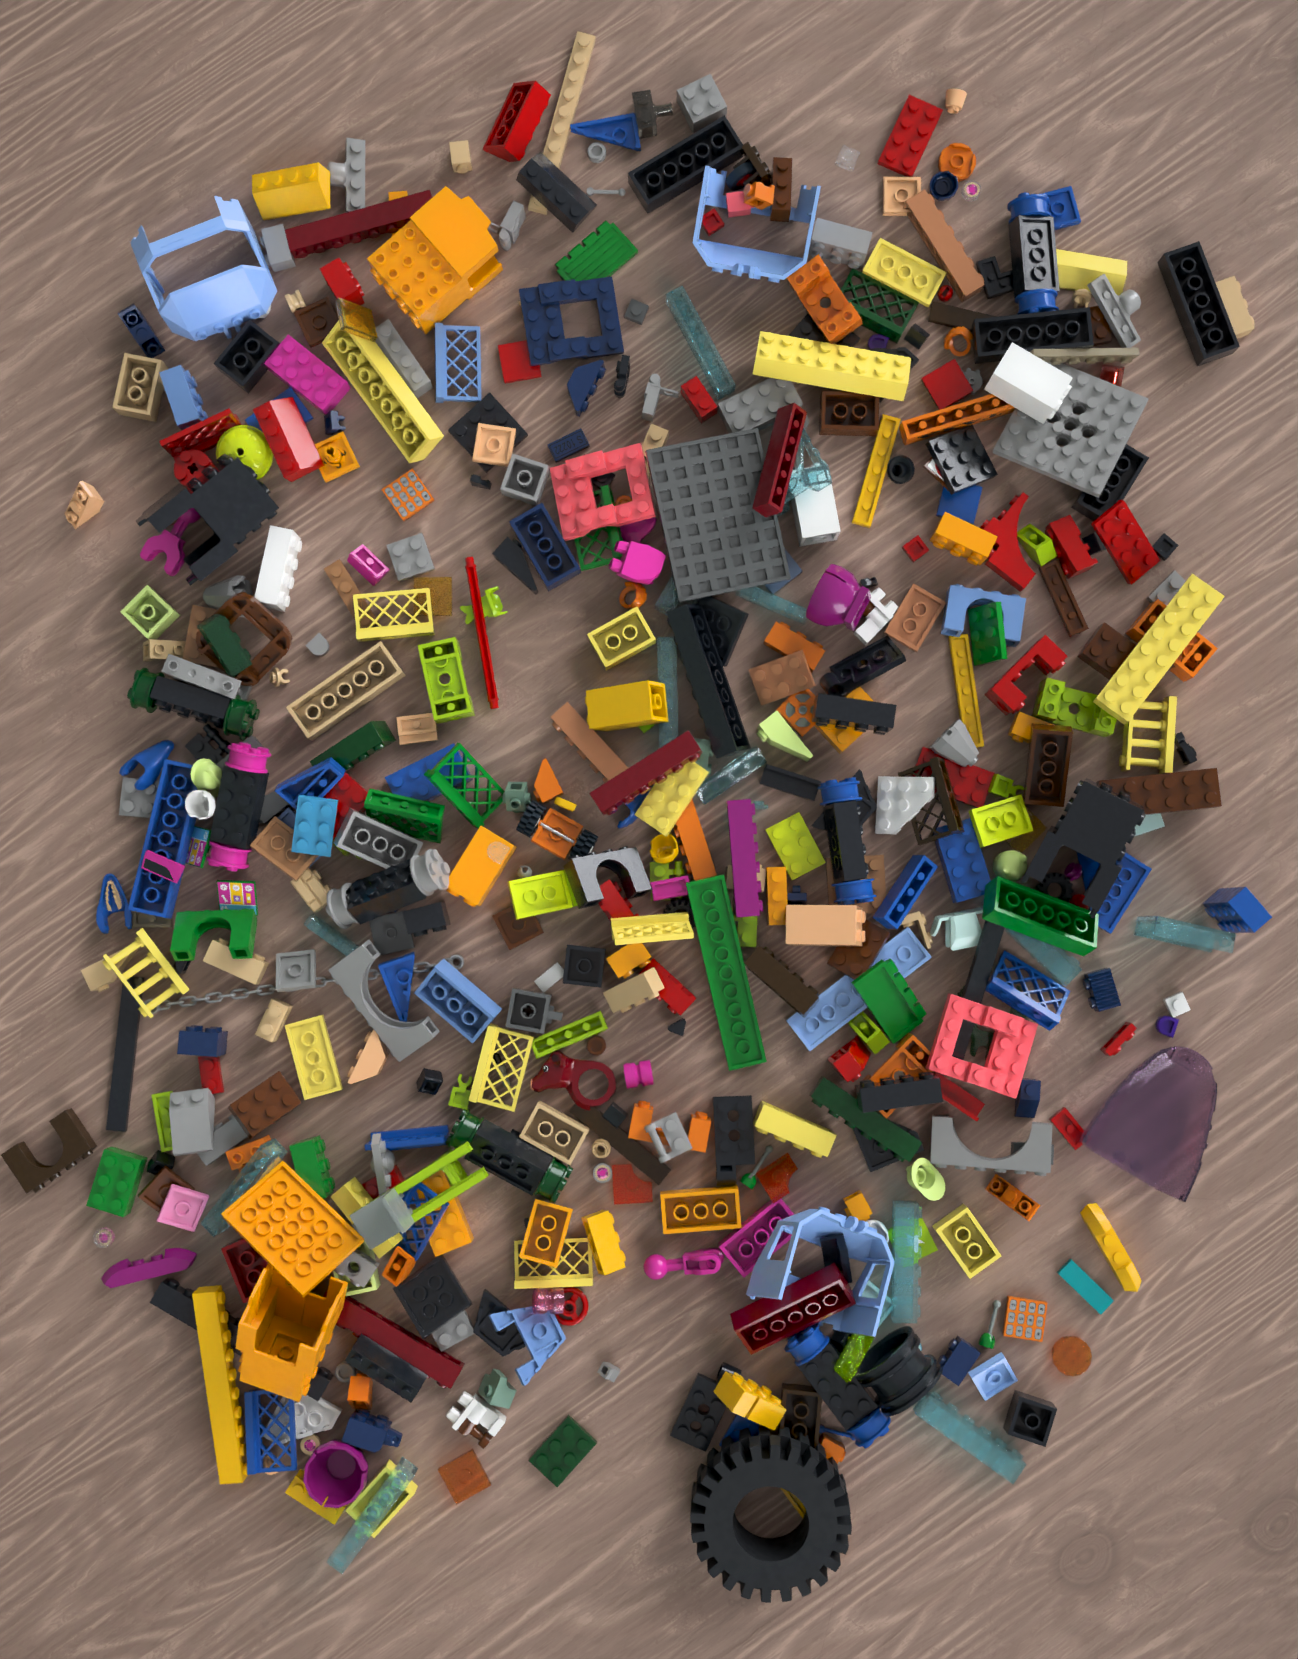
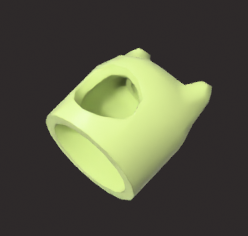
M1016 850L999 853L993 861L995 875L1010 881L1021 879L1027 871V856Z

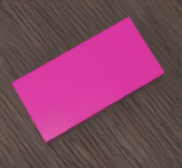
M688 875L650 882L653 901L688 895L686 882H689Z

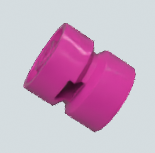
M650 1060L639 1061L638 1065L634 1062L623 1064L627 1089L637 1088L639 1084L643 1086L654 1085Z

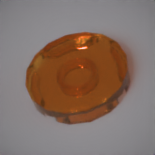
M1064 1336L1056 1341L1052 1348L1053 1364L1061 1373L1067 1376L1081 1375L1087 1371L1091 1364V1350L1087 1343L1077 1336Z

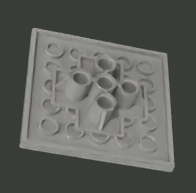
M1063 363L1052 365L1072 377L1069 383L1072 387L1063 399L1058 411L1051 420L1047 419L1042 424L1015 408L993 449V453L1099 498L1149 399Z

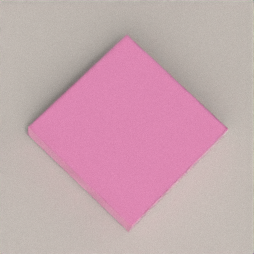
M171 1184L158 1214L157 1222L195 1232L209 1195Z

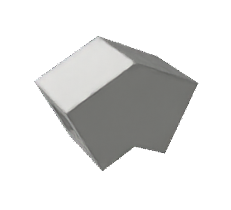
M603 1362L597 1373L614 1383L620 1373V1369L609 1362Z

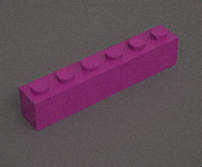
M751 799L727 801L735 916L736 918L760 916V912H763V902L758 897V892H762L761 881H757V873H760L759 861L755 860V854L758 853V842H754L753 835L757 834L756 823L752 822V815H755V804L751 803Z

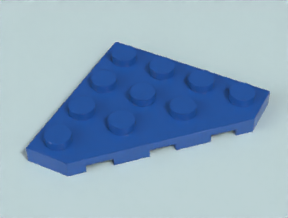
M1076 851L1079 864L1082 866L1081 875L1086 891L1100 863ZM1125 853L1122 858V869L1100 910L1097 912L1099 914L1098 927L1108 934L1113 932L1152 870L1128 853Z

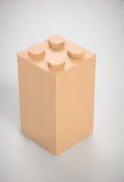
M786 905V944L793 946L862 947V942H865V931H862V923H865L866 920L865 911H862V907L857 905Z

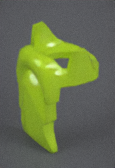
M498 586L485 590L486 595L481 597L484 618L487 616L489 618L497 617L508 613V611L501 612L503 609L501 599L498 595L493 594V592L499 589ZM472 605L460 606L461 611L467 614L466 624H470L474 620Z

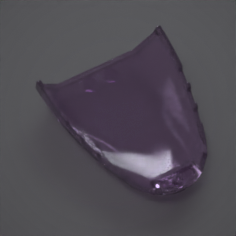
M1174 1046L1159 1050L1140 1064L1110 1094L1087 1126L1079 1141L1090 1151L1154 1189L1179 1201L1186 1202L1201 1168V1159L1204 1150L1208 1146V1134L1212 1129V1115L1215 1112L1217 1100V1083L1214 1080L1212 1066L1201 1054L1190 1048Z

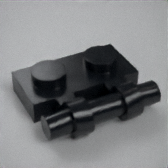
M622 355L621 361L617 362L616 378L618 380L614 382V394L619 399L625 396L628 385L630 356Z
M207 724L203 727L207 735L203 737L198 733L185 747L197 760L203 758L210 759L216 765L223 759L221 755L224 752L230 753L228 745L231 744L219 735V731L216 728H212ZM212 740L219 745L217 749L210 744Z

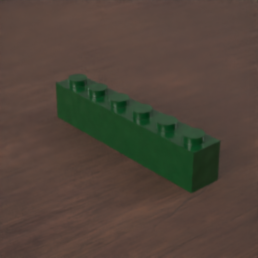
M821 1076L809 1095L813 1098L811 1102L820 1108L823 1105L829 1108V1114L837 1119L841 1116L845 1119L844 1124L853 1130L855 1127L862 1130L860 1133L868 1140L874 1138L878 1141L877 1146L886 1152L888 1148L895 1152L893 1156L901 1162H904V1160L910 1162L922 1144L921 1141L876 1111L863 1113L858 1108V1101L855 1097Z

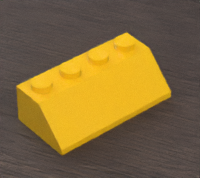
M317 162L252 175V195L262 219L270 220L330 209V171Z

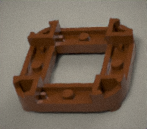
M245 592L232 595L202 625L196 634L197 650L201 655L205 654L228 676L242 681V686L256 685L286 655L293 639L288 628L255 597ZM241 615H244L271 640L248 664L242 661L218 639Z

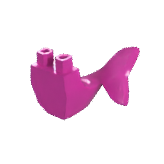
M653 517L620 526L624 541H617L614 551L622 554L621 560L612 558L608 566L609 569L616 572L617 576L631 582L646 585L653 584V580L659 576L666 555L647 544L641 543L642 539L655 527L657 518Z

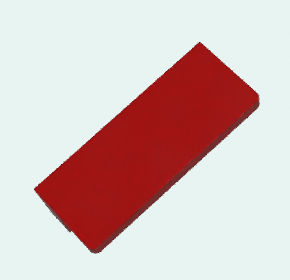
M934 1072V1075L940 1078L942 1099L973 1120L978 1121L979 1118L977 1116L985 1104L940 1073Z

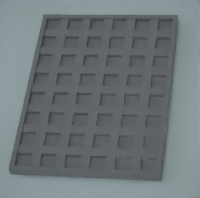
M758 428L645 451L678 603L791 579L777 514L764 517L752 509L765 461Z

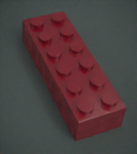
M833 1263L786 1286L782 1300L761 1298L731 1313L730 1316L735 1333L752 1355L855 1305L856 1302L851 1287L837 1265Z

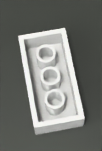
M270 525L255 592V598L264 607L285 612L286 607L290 604L289 590L294 585L293 572L298 567V559L296 558L298 552L302 549L301 538L291 529Z

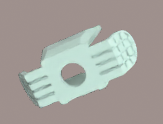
M979 907L935 916L930 935L935 937L941 922L945 921L946 947H950L954 951L977 946L982 929L976 914L983 913V909Z

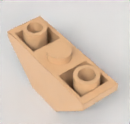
M80 481L68 505L65 516L75 529L99 513L104 503V500L94 486Z
M375 1030L369 1031L364 1040L366 1045L364 1049L359 1050L356 1056L358 1062L355 1067L352 1066L347 1075L349 1080L347 1083L353 1084L380 1074L388 1058L385 1044L379 1039V1035Z

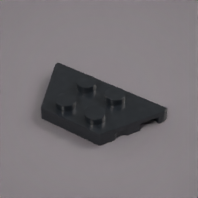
M859 769L853 777H856V781H860V784L857 786L859 797H862V800L856 801V803L860 807L859 824L863 825L876 810L877 806L863 778L862 771ZM824 811L811 825L813 828L827 831Z
M484 1289L473 1332L502 1357L512 1353L514 1350L526 1347L514 1322L498 1332L495 1331L488 1315L510 1309L488 1290Z

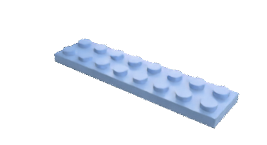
M906 927L885 943L872 966L881 959L883 961L892 959L898 968V972L905 979L932 957L911 929ZM847 975L842 976L818 995L819 1002L805 1018L796 1012L786 1020L809 1051L813 1050L867 1008L851 984L854 979Z

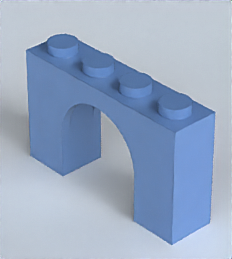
M960 584L950 585L946 594L941 634L960 637L964 629L966 611L969 608L992 602H1001L1006 646L1016 648L1021 639L1026 598H1021L1016 594L1004 595L999 591H983L981 588H965Z

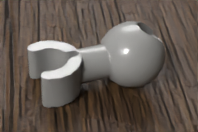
M523 865L518 868L517 875L520 879L531 877L532 870L529 866Z

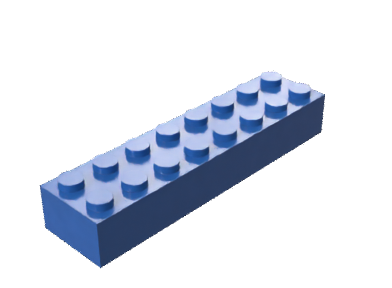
M167 759L164 761L128 910L172 919L182 875L176 884L141 867L146 850L155 852L185 866L196 822V817H190L185 809L187 794L198 790L191 780L190 773L193 765Z

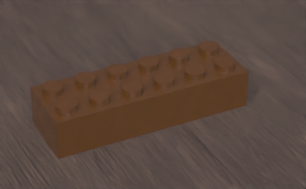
M1217 768L1100 780L1096 782L1100 785L1104 782L1112 786V791L1118 794L1122 791L1130 795L1132 801L1144 807L1145 815L1222 806Z

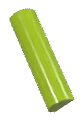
M599 1011L534 1038L532 1049L536 1059L608 1030V1026L602 1012Z

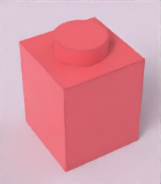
M743 191L726 193L728 218L751 214V208L754 207L743 203Z

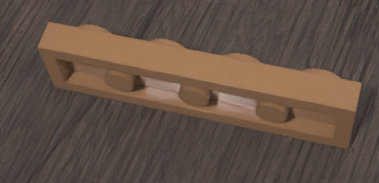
M339 559L325 567L324 570L355 620L353 595L361 594V592ZM358 599V607L365 611L369 605L365 599ZM370 609L367 614L375 620L376 617ZM364 616L360 621V628H368L373 621Z

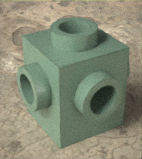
M508 782L503 793V804H506V810L515 813L525 812L528 804L531 803V793H528L527 782Z

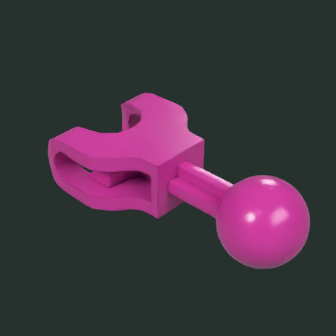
M190 508L178 518L171 532L164 529L160 535L147 539L140 552V557L145 561H152L159 553L165 552L167 561L164 570L168 575L175 576L185 562L183 560L185 558L183 546L186 542L180 538L189 523L197 522L201 516L194 508Z
M716 1247L685 1252L682 1258L666 1260L662 1255L653 1254L647 1257L643 1267L645 1274L653 1280L663 1278L668 1271L684 1270L685 1275L714 1274L719 1271L724 1260V1254L721 1249Z

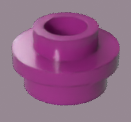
M1072 862L1066 867L1064 875L1070 881L1077 880L1082 874V866L1079 863L1075 864Z

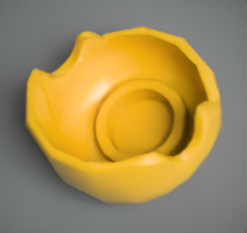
M659 834L650 841L651 850L649 851L655 862L666 864L672 862L678 855V843L672 834H668V836Z

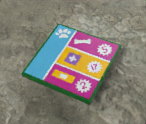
M194 826L186 864L203 868L206 854L209 853L210 849L209 839L211 830Z
M216 881L219 910L254 909L256 916H258L255 881Z

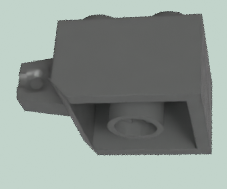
M512 988L505 1027L544 1034L547 1023L551 1024L552 1019L562 1021L563 1012L554 1011V1006L550 1005L552 994ZM531 1006L534 1013L528 1016L524 1008Z

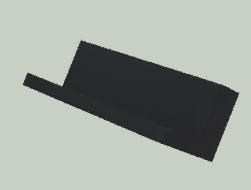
M766 764L759 784L815 801L818 792L817 787L820 786L821 781Z
M843 1233L820 1238L824 1267L835 1263L847 1283H852L848 1249Z

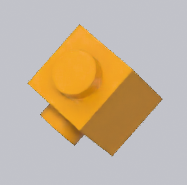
M860 1190L843 1198L847 1206L844 1211L848 1217L854 1216L858 1218V1221L870 1219L869 1215L873 1213Z

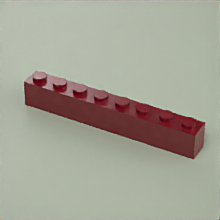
M426 190L285 229L290 252L294 258H305L309 254L323 253L327 249L341 248L345 244L359 243L367 238L374 239L385 233H395L411 220L410 217L433 198L431 191Z
M328 1289L323 1296L324 1298L327 1297ZM345 1296L343 1309L336 1322L338 1327L351 1330L352 1334L357 1338L360 1337L361 1333L427 1374L428 1379L431 1377L436 1380V1383L442 1388H452L465 1363L444 1351L441 1352L436 1346L356 1299Z

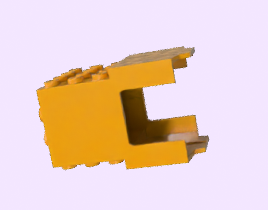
M446 186L415 212L405 226L367 258L374 280L384 287L387 295L392 300L395 299L400 310L404 314H408L413 325L417 329L420 328L425 335L434 328L435 323H440L466 299L470 300L503 271L502 264L494 256L499 251L498 246L487 230L491 224L489 218L469 196L460 199Z
M268 1263L249 1297L247 1307L238 1324L235 1349L241 1350L240 1352L242 1353L239 1360L241 1364L238 1372H240L239 1381L300 1402L302 1396H306L309 1391V1383L311 1378L314 1379L317 1373V1365L324 1357L326 1345L330 1344L333 1329L344 1306L348 1282L331 1276L326 1298L310 1292L303 1298Z

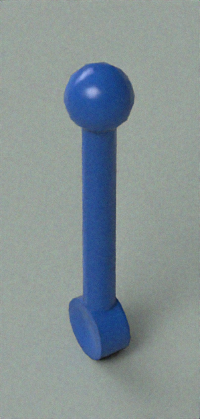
M820 1424L819 1433L828 1432L856 1440L850 1433L825 1428L824 1425Z

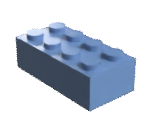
M445 959L433 968L414 992L471 1043H474L502 1010L499 1005Z

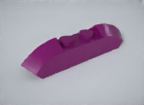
M168 1248L165 1249L164 1257L163 1254L151 1256V1260L144 1261V1258L132 1261V1264L128 1259H125L111 1266L103 1274L101 1280L104 1285L114 1288L186 1270L193 1265L197 1254L187 1249Z

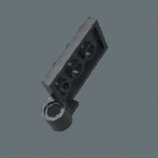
M887 635L830 666L831 672L825 674L820 679V686L827 695L841 697L906 662L905 655Z
M752 1095L713 1097L717 1186L736 1185V1165L755 1164ZM731 1110H735L739 1114V1118L735 1122L728 1119V1112ZM731 1130L739 1132L740 1138L737 1141L729 1139L728 1135Z
M723 1362L717 1373L716 1380L697 1373L670 1436L706 1452L727 1407L713 1391L725 1371L741 1375L742 1370ZM701 1404H706L709 1406V1410L702 1412L698 1407ZM698 1421L702 1426L699 1429H694L690 1424Z

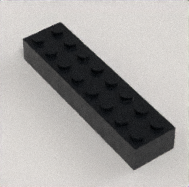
M685 604L666 612L668 615L667 622L674 633V642L681 653L680 660L685 665L687 671V680L693 688L692 695L698 703V712L705 724V733L710 738L712 744V753L716 758H722L751 749L702 604Z

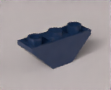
M135 304L118 312L119 317L148 358H154L165 352L151 325Z
M603 360L575 368L567 383L570 399L575 413L579 417L582 412H586L589 406L588 399L590 395L594 396L598 387L596 385L598 380L602 379L605 375L606 369Z

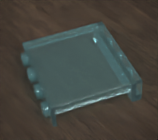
M1138 916L1134 933L1135 936L1206 952H1212V949L1232 953L1236 938L1235 933L1160 916Z

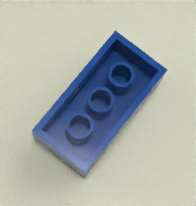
M453 743L386 776L385 779L392 794L428 802L441 796V792L423 774L428 769L432 770L455 744ZM459 750L454 754V762L463 761ZM444 765L439 772L442 775H449L450 765ZM454 765L453 775H462V765ZM467 768L466 775H471ZM453 778L454 788L462 785V778ZM466 778V783L473 780V778Z
M971 818L962 820L965 832L935 840L953 903L984 895L985 885L991 881ZM947 825L937 828V831L941 833L949 831Z
M1247 887L1220 888L1203 902L1207 914L1215 917L1219 922L1218 926L1220 929L1228 933H1255L1272 918Z

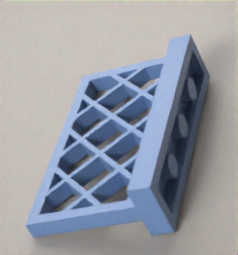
M435 323V403H443V401L480 402L482 400L480 326H451ZM446 331H454L458 337L451 342L446 337ZM467 332H476V339L472 343L464 337ZM460 339L468 345L462 352L455 346ZM451 348L459 354L453 361L447 356V352ZM470 348L476 353V358L472 362L464 355ZM461 357L468 363L463 370L455 364ZM451 366L459 372L454 379L447 374V370ZM470 367L477 372V376L472 380L465 374ZM461 376L469 382L463 389L455 382ZM452 384L460 391L456 396H447V389ZM472 385L477 390V397L469 396L465 391Z

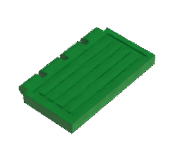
M605 220L596 228L598 236L594 231L582 240L584 248L577 244L567 253L571 258L570 260L564 256L555 263L558 269L557 274L563 281L573 279L582 281L610 277L638 253V249L614 223L609 224Z
M881 959L851 982L892 1044H895L923 1022L922 1018L927 1014L920 1002H917L918 999L911 988L907 987V982L901 973L898 972V968L892 959L886 961Z

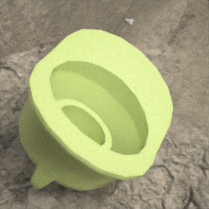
M203 758L197 760L193 764L190 773L193 784L198 790L210 792L214 798L218 796L223 773L221 768L210 759Z
M919 1158L906 1168L907 1181L911 1187L918 1189L927 1199L932 1201L943 1197L945 1193L944 1178L930 1164L929 1160Z

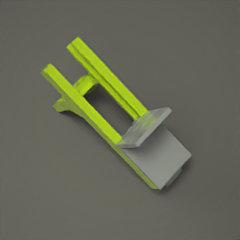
M468 1141L454 1150L450 1148L431 1164L350 1215L353 1221L351 1226L364 1238L370 1250L399 1232L405 1233L416 1221L487 1178L488 1173L484 1166L468 1176L458 1159L473 1150ZM439 1170L445 1172L451 1185L450 1188L414 1210L407 1208V1203L402 1199L404 1192Z

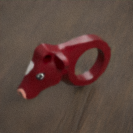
M559 1050L550 1054L538 1074L530 1081L531 1090L537 1093L546 1089L566 1088L574 1103L590 1111V1107L601 1106L608 1102L617 1089L616 1077L607 1065L592 1060L573 1059ZM596 1069L606 1075L609 1087L603 1097L590 1100L580 1093L578 1082L584 1072Z

